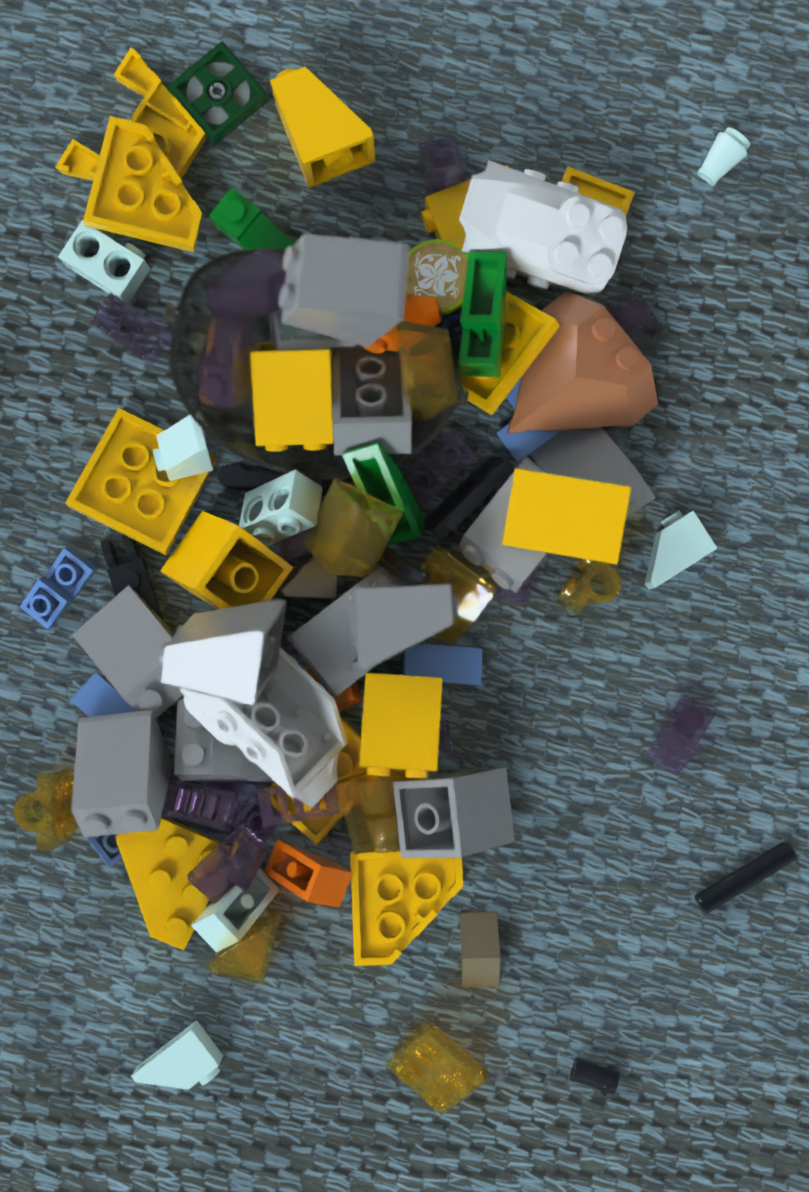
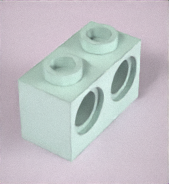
M82 220L58 258L66 267L127 305L150 271L149 266L144 260L146 255L128 242L125 246H122L114 241L115 235L112 232L85 226ZM99 245V251L96 255L85 257V251L89 246ZM130 264V270L125 276H115V270L118 266Z
M293 470L245 493L239 526L266 547L317 526L323 487L299 471Z

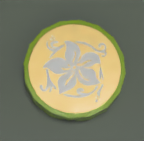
M434 239L421 242L409 251L406 294L437 297L443 315L451 314L463 304L468 256L460 247L450 241Z

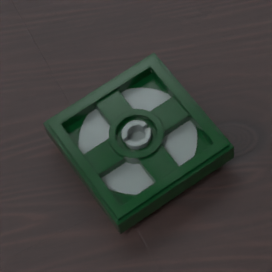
M223 41L166 86L172 96L180 102L202 128L214 146L270 101L269 95Z

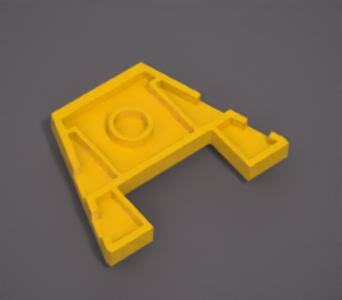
M130 48L114 73L116 81L144 97L129 121L148 126L165 157L167 156L182 179L205 143L207 136L180 102L162 84V81L153 70L151 71L137 51ZM72 139L55 167L64 175L93 181L100 155Z

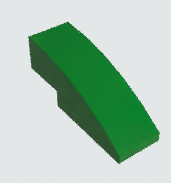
M469 251L460 321L463 330L459 366L463 376H501L506 313L507 252Z
M377 441L344 451L342 456L371 521H377L387 545L422 536L425 525L422 513L400 470L382 444Z

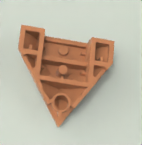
M565 291L541 310L555 318L560 327L521 377L516 396L517 403L507 434L532 430L551 432L588 430L607 426H618V428L632 427L658 405L651 363L604 305Z

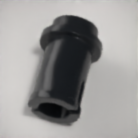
M576 1057L569 1079L572 1082L575 1081L601 1090V1095L606 1096L607 1093L615 1094L620 1073L614 1071V1067L611 1065L605 1068Z

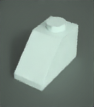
M198 413L187 416L157 435L159 448L153 449L158 471L165 470L169 481L213 470Z
M679 510L661 521L664 528L655 534L645 580L648 590L656 588L717 549L694 511L683 516Z
M254 863L217 895L191 926L216 952L221 951L242 939L280 889Z
M196 1020L139 1064L131 1077L136 1083L189 1090L198 1082L202 1086L207 1084L220 1072L218 1066L221 1063L223 1054Z

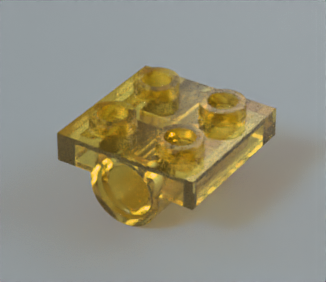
M437 545L420 568L430 575V580L426 585L451 584V594H457L459 605L458 617H453V625L436 633L437 636L450 646H454L497 590Z
M580 558L576 567L581 571L576 579L573 577L571 580L568 579L560 590L557 599L562 602L558 609L569 616L580 614L585 604L598 605L612 601L621 590L620 575L614 568L609 566L610 563ZM593 576L602 581L603 591L600 595L595 594L590 587V581Z
M54 767L37 773V790L21 796L14 806L16 823L24 830L37 832V851H53L71 841V835L76 833L77 822L73 813H71L74 783L71 767Z
M390 769V776L367 775L366 771L340 779L335 784L355 855L372 849L377 853H387L400 849L393 782L412 779L405 777L406 770Z
M425 1021L417 1026L405 1040L402 1047L390 1057L386 1064L401 1081L406 1083L441 1116L483 1085L489 1074L485 1068L433 1022L427 1024Z

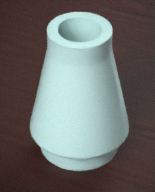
M728 127L724 133L719 132L697 174L714 186L721 177L747 156L746 150L750 147V142L740 132L731 127Z

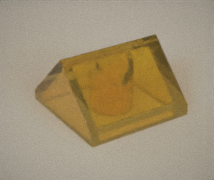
M403 320L396 325L404 396L417 422H425L457 402L449 332L447 329Z
M334 478L317 513V526L310 528L303 545L329 574L367 577L373 573L403 511Z
M280 910L275 911L250 927L239 942L221 951H215L206 965L209 972L264 985L272 965L283 917Z

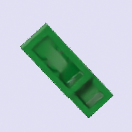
M231 187L209 214L212 225L240 246L243 252L285 284L286 271L282 268L283 257L289 246L292 247L295 243L276 227L258 207Z

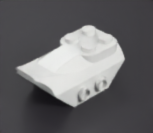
M488 160L484 172L472 175L459 221L466 233L462 251L469 254V251L507 252V278L515 279L516 274L528 278L527 285L538 289L548 290L550 285L594 297L600 293L615 272L627 234L626 216L623 210L578 194L579 188L566 182H558L557 185L546 182V175L540 172L525 169L524 173Z
M281 647L277 670L253 705L186 687L180 689V692L184 695V703L187 710L215 738L223 744L236 745L250 761L256 763L292 798H296L313 808L338 782V756L348 742L336 701L322 684L316 682Z

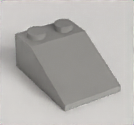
M357 344L351 347H333L334 455H342L344 451L377 441L382 444L389 454H411L412 421L408 345L397 352L385 350L384 353H372Z
M602 427L588 430L560 431L529 454L533 462L547 474L631 487L626 517L656 498L635 466Z
M382 566L288 637V640L333 698L376 666L374 665L365 670L352 671L348 594L354 589L399 587L389 572Z
M130 585L126 586L72 633V636L122 698L136 712L153 710L155 718H157L183 695L180 692L182 686L162 682L163 666L159 664V655L163 644L169 642L175 636V633Z
M184 699L177 700L174 775L179 780L274 781L256 763L250 761L236 745L223 744L215 738L187 710Z

